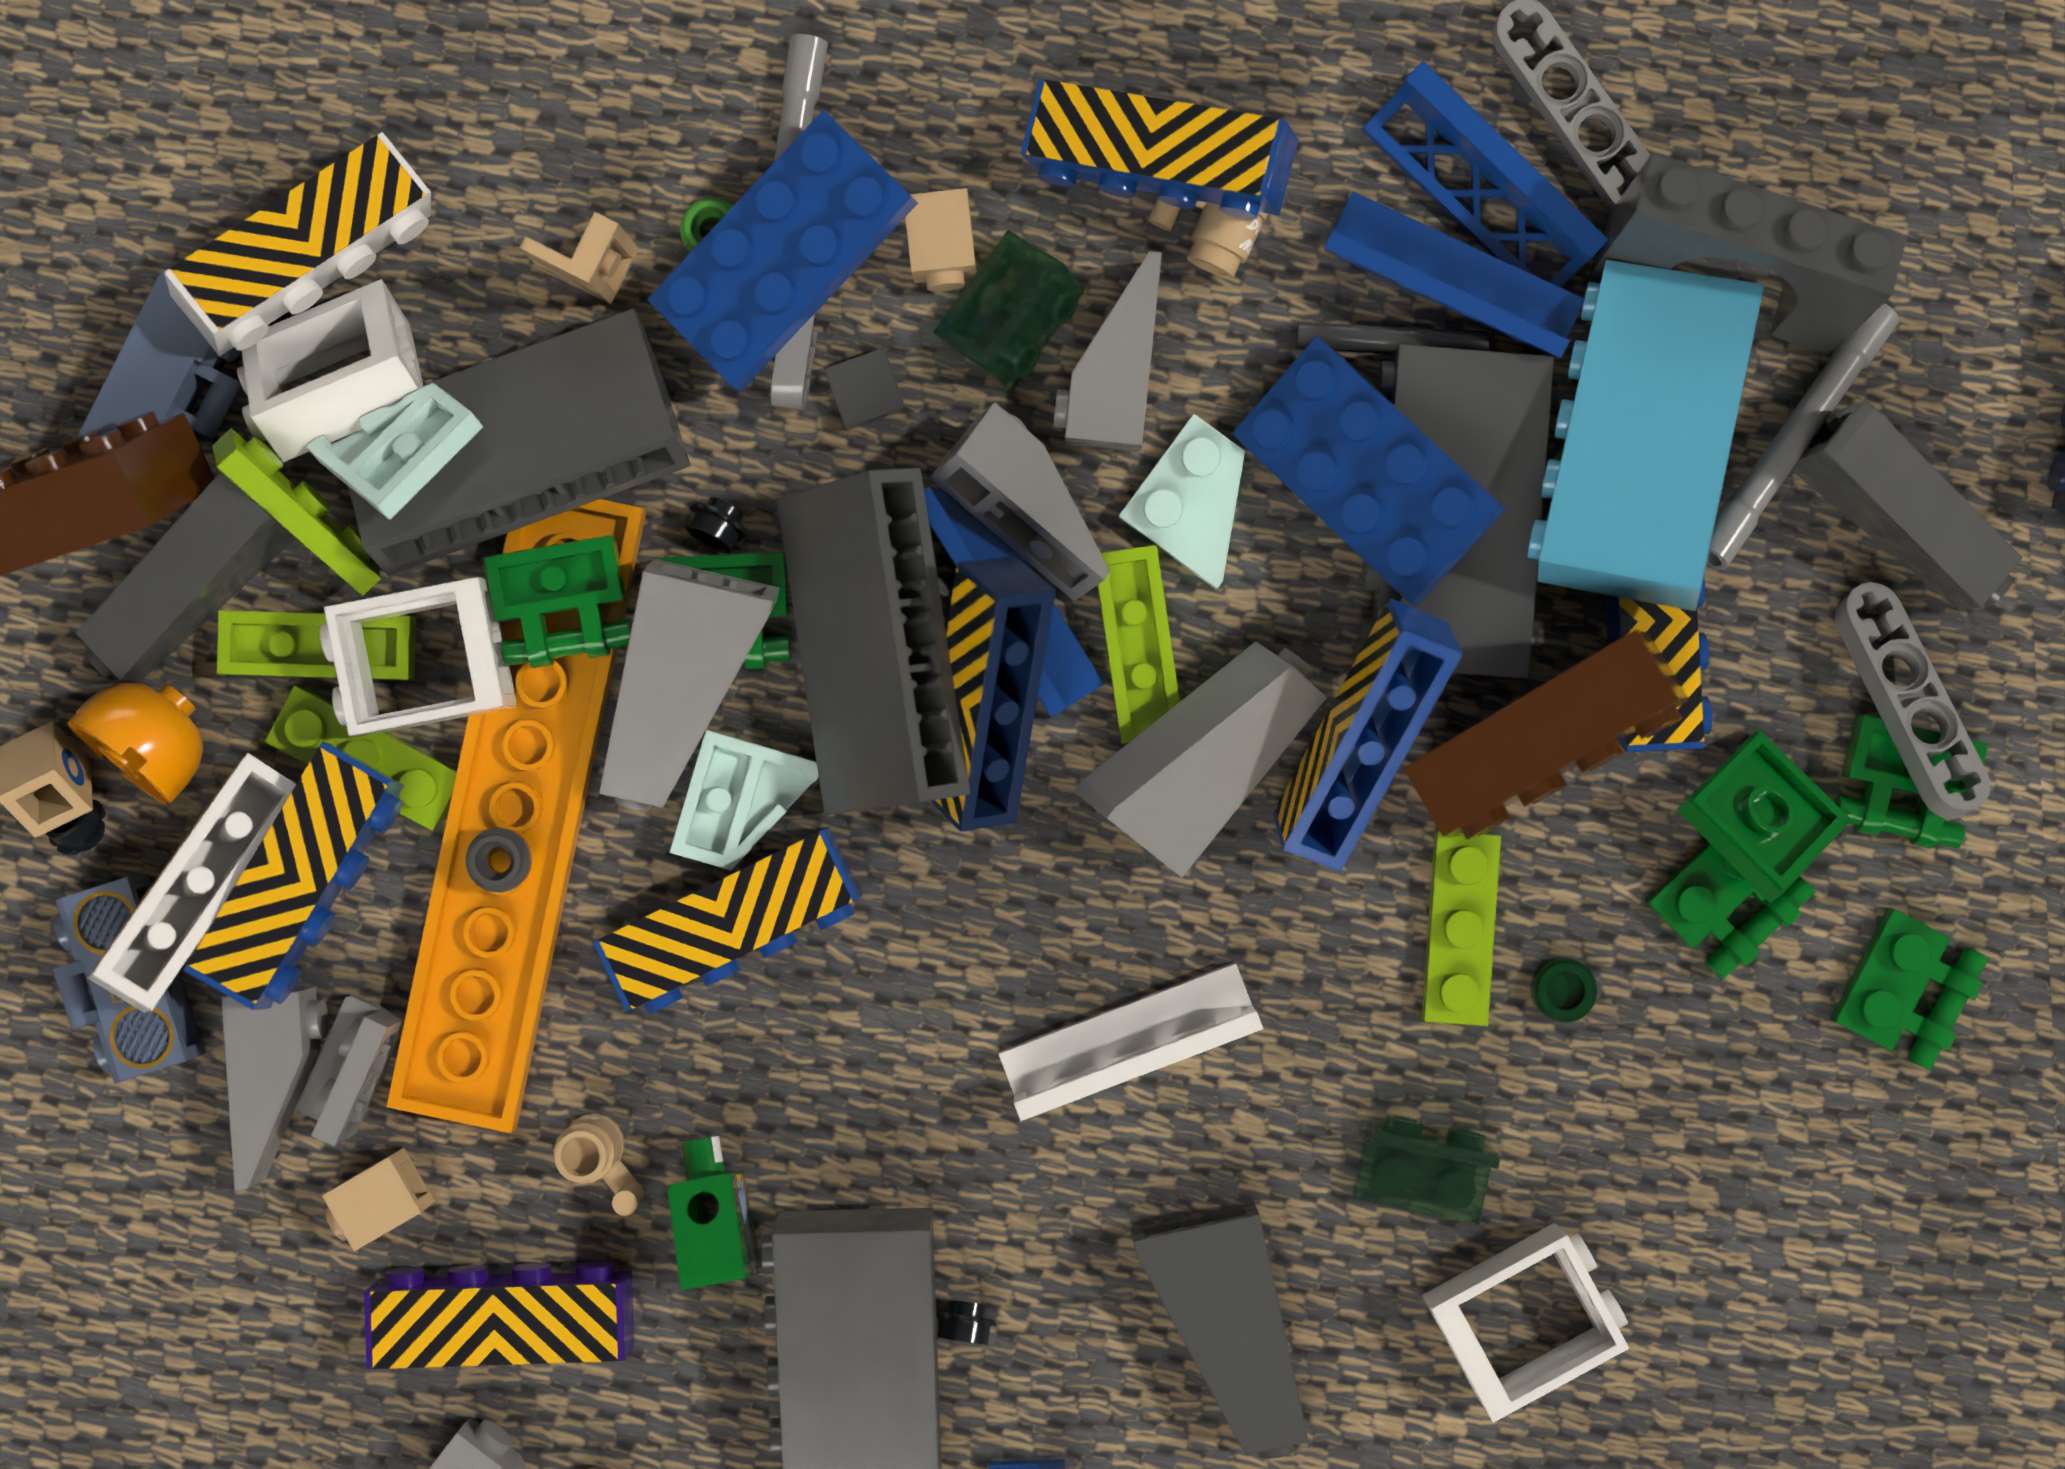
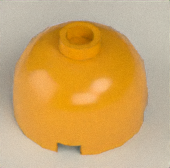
M119 682L108 686L88 699L67 723L72 732L99 758L102 755L107 757L126 773L122 776L147 795L163 804H171L188 786L199 768L203 753L201 732L189 718L196 710L195 706L184 695L168 684H165L158 692L138 682Z

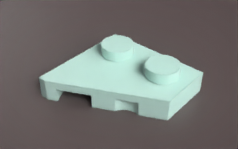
M431 383L404 396L399 403L393 406L381 407L360 417L362 430L333 444L322 435L312 440L306 448L322 465L390 520L483 426L470 410L436 384Z
M1193 414L1118 518L1154 545H1157L1158 548L1207 584L1217 589L1224 578L1245 451L1197 415Z
M706 729L669 853L732 870L752 849L756 842L787 812V809L818 779L817 761Z

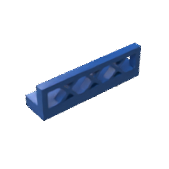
M1424 61L1405 78L1399 91L1361 130L1491 256L1534 275L1526 267V243L1550 242L1569 260L1550 281V283L1560 288L1609 240ZM1406 103L1425 121V145L1400 146L1382 127ZM1434 131L1449 145H1434ZM1411 155H1425L1426 170ZM1434 155H1460L1470 165L1471 189L1446 190L1435 179ZM1480 175L1494 189H1480ZM1505 198L1516 209V233L1492 234L1480 223V199ZM1456 199H1471V213ZM1525 219L1540 233H1526ZM1502 243H1516L1517 258Z
M1354 191L1324 247L1327 253L1541 353L1554 356V359L1562 357L1570 341L1567 339V336L1584 304V298Z
M929 487L924 490L929 525L956 568L958 562L1015 556L1034 572L1030 564L943 489L939 487L932 491ZM1053 604L1038 698L1050 718L1104 685L1103 680L1055 604Z

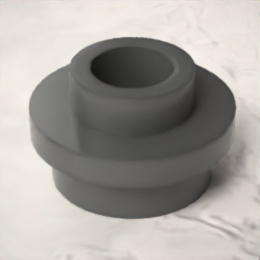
M492 828L483 831L473 839L466 853V867L471 879L479 887L490 892H506L518 887L525 881L532 866V853L528 843L520 834L507 828ZM498 847L505 849L511 857L510 866L504 872L495 870L490 862L491 853Z

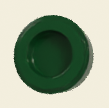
M1559 957L1546 961L1536 970L1531 980L1530 993L1534 1005L1543 1015L1558 1022H1573L1588 1014L1594 1006L1597 998V984L1592 972L1585 965L1570 958Z

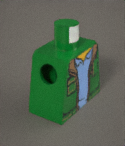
M719 1136L681 1143L687 1181L668 1184V1198L681 1291L744 1279L762 1273L761 1258L744 1172L725 1173ZM709 1193L713 1194L719 1203L718 1213L712 1221L703 1212V1201Z

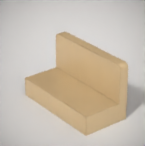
M594 212L571 259L528 237H524L519 247L544 272L610 305L639 250L618 223Z

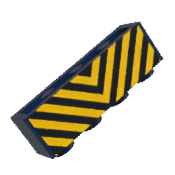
M1015 556L958 562L955 573L946 637L971 794L931 800V802L960 832L1016 823L1056 590Z

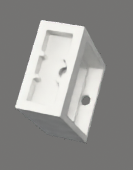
M382 279L269 326L268 332L261 340L251 347L242 350L243 366L237 368L239 381L248 396L249 405L242 408L247 427L253 437L258 438L262 442L268 441L282 462L309 452L306 446L312 440L322 435L331 443L362 430L360 417L378 408L393 406L399 403L404 396L423 387L411 328ZM370 349L371 356L282 393V385Z
M475 577L324 607L327 623L322 624L320 627V640L327 660L335 663L339 687L334 688L332 692L333 707L338 722L342 726L347 725L349 736L375 735L517 707L510 666H505L501 652V642L505 641L502 625L494 620L487 579ZM457 604L474 696L379 715L361 623Z
M1556 1223L1549 1225L1422 1295L1478 1400L1493 1423L1630 1349L1619 1328L1628 1324L1621 1307L1609 1289L1602 1293L1598 1292L1588 1273L1597 1268V1264L1588 1247L1578 1233L1568 1237ZM1554 1254L1590 1319L1593 1328L1498 1379L1459 1305Z

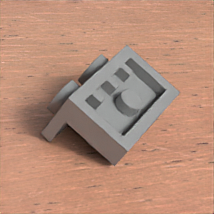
M350 995L344 999L297 1104V1110L300 1113L318 1120L311 1134L312 1137L335 1147L357 1133L402 1033L405 1017L357 995Z

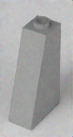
M653 558L642 574L599 794L615 797L617 804L633 810H650L653 806L663 808L776 604L780 590L779 587Z
M1255 641L1081 780L1073 791L1176 874L1183 877L1327 697L1308 680L1314 673V670L1299 656L1285 647L1279 655H1276Z

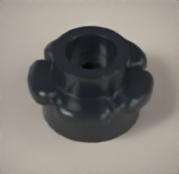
M710 497L706 505L701 502H693L690 505L689 509L693 514L685 528L699 542L718 552L730 553L737 540L745 539L747 532L740 524L743 515L730 503L716 497Z
M93 799L92 811L45 833L49 837L50 844L56 846L57 851L63 855H74L95 847L105 833V823L102 819L106 816V810L102 803Z
M949 1300L948 1312H936V1318H940L938 1338L988 1345L990 1327H997V1321L985 1318L987 1305Z

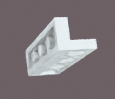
M1233 962L999 1051L998 1054L1014 1094L1016 1111L1020 1121L1255 1033L1262 1030L1263 1026L1256 1009L1252 1006L1237 964Z

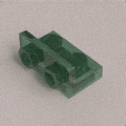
M1007 230L933 333L944 344L988 371L1000 385L1011 391L1022 377L1028 375L1035 368L1041 351L1059 326L1065 324L1073 316L1078 300L1084 293V288L1064 263L1012 231Z
M1392 1114L1386 1115L1384 1124L1367 1122L1352 1193L1354 1199L1476 1225L1480 1224L1491 1168L1498 1169L1501 1156L1492 1147L1485 1146V1135L1452 1127L1448 1128L1447 1138L1422 1133L1423 1122Z

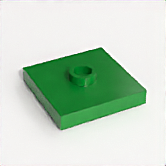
M1759 728L1676 809L1770 903L1780 897L1852 820Z

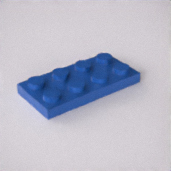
M823 109L647 300L732 388L741 392L914 209L918 202Z
M1317 336L1232 433L1401 596L1415 606H1418L1507 509L1331 346Z

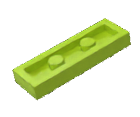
M231 428L212 445L216 467L358 593L364 596L381 580L376 562L363 548L359 529L353 524H349L343 529L327 515L331 507L311 485L302 481L296 487L278 471L283 466L282 462L261 440L253 437L247 443Z
M1157 545L1101 553L1110 572L1105 580L1097 586L1121 744L1132 741L1180 702Z
M218 610L217 674L337 678L335 663L327 660L320 640V627L322 624L327 623L325 613ZM395 616L361 623L372 679L415 680L416 617Z
M301 686L293 687L265 740L267 744L307 765L323 741L337 746L404 785L397 797L403 800V805L399 812L401 815L432 831L439 829L450 807L457 773L456 768L388 732L369 736H349L347 725L342 726L337 720L333 703Z
M1435 831L1421 1018L1424 1022L1488 1026L1501 849L1500 835L1483 834L1467 840L1462 832L1443 837L1440 831Z

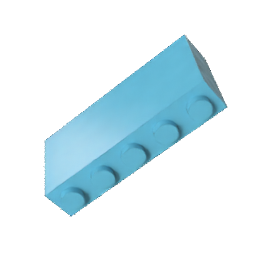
M1612 260L1605 261L1601 283L1588 282L1581 320L1591 321L1592 324L1588 342L1575 340L1568 373L1569 379L1579 380L1574 401L1562 399L1555 430V438L1566 439L1561 461L1548 460L1541 497L1552 499L1548 521L1535 519L1529 544L1528 558L1539 560L1537 582L1696 611L1764 284Z

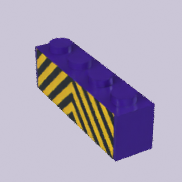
M612 1261L582 1262L576 1265V1272L551 1273V1264L525 1263L513 1266L512 1274L488 1275L487 1266L462 1265L450 1268L446 1277H424V1269L421 1267H399L386 1270L384 1272V1279H379L364 1291L366 1369L625 1361L634 1347L632 1271H615V1263Z

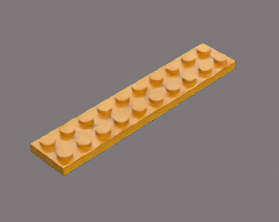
M599 499L508 532L503 554L609 535L615 536L627 601L602 605V610L606 623L621 621L625 617L647 510ZM578 609L545 615L549 633L581 628ZM521 619L501 622L505 641L524 638ZM618 647L611 648L610 655L590 659L587 653L554 658V664L546 667L533 669L530 663L510 666L517 707L468 716L387 1108L510 1134L517 1130ZM488 829H511L520 834L530 847L532 866L529 875L521 885L506 892L484 890L471 879L467 871L466 853L468 847L477 835ZM498 847L491 853L490 862L495 870L504 872L510 866L511 857L505 849Z

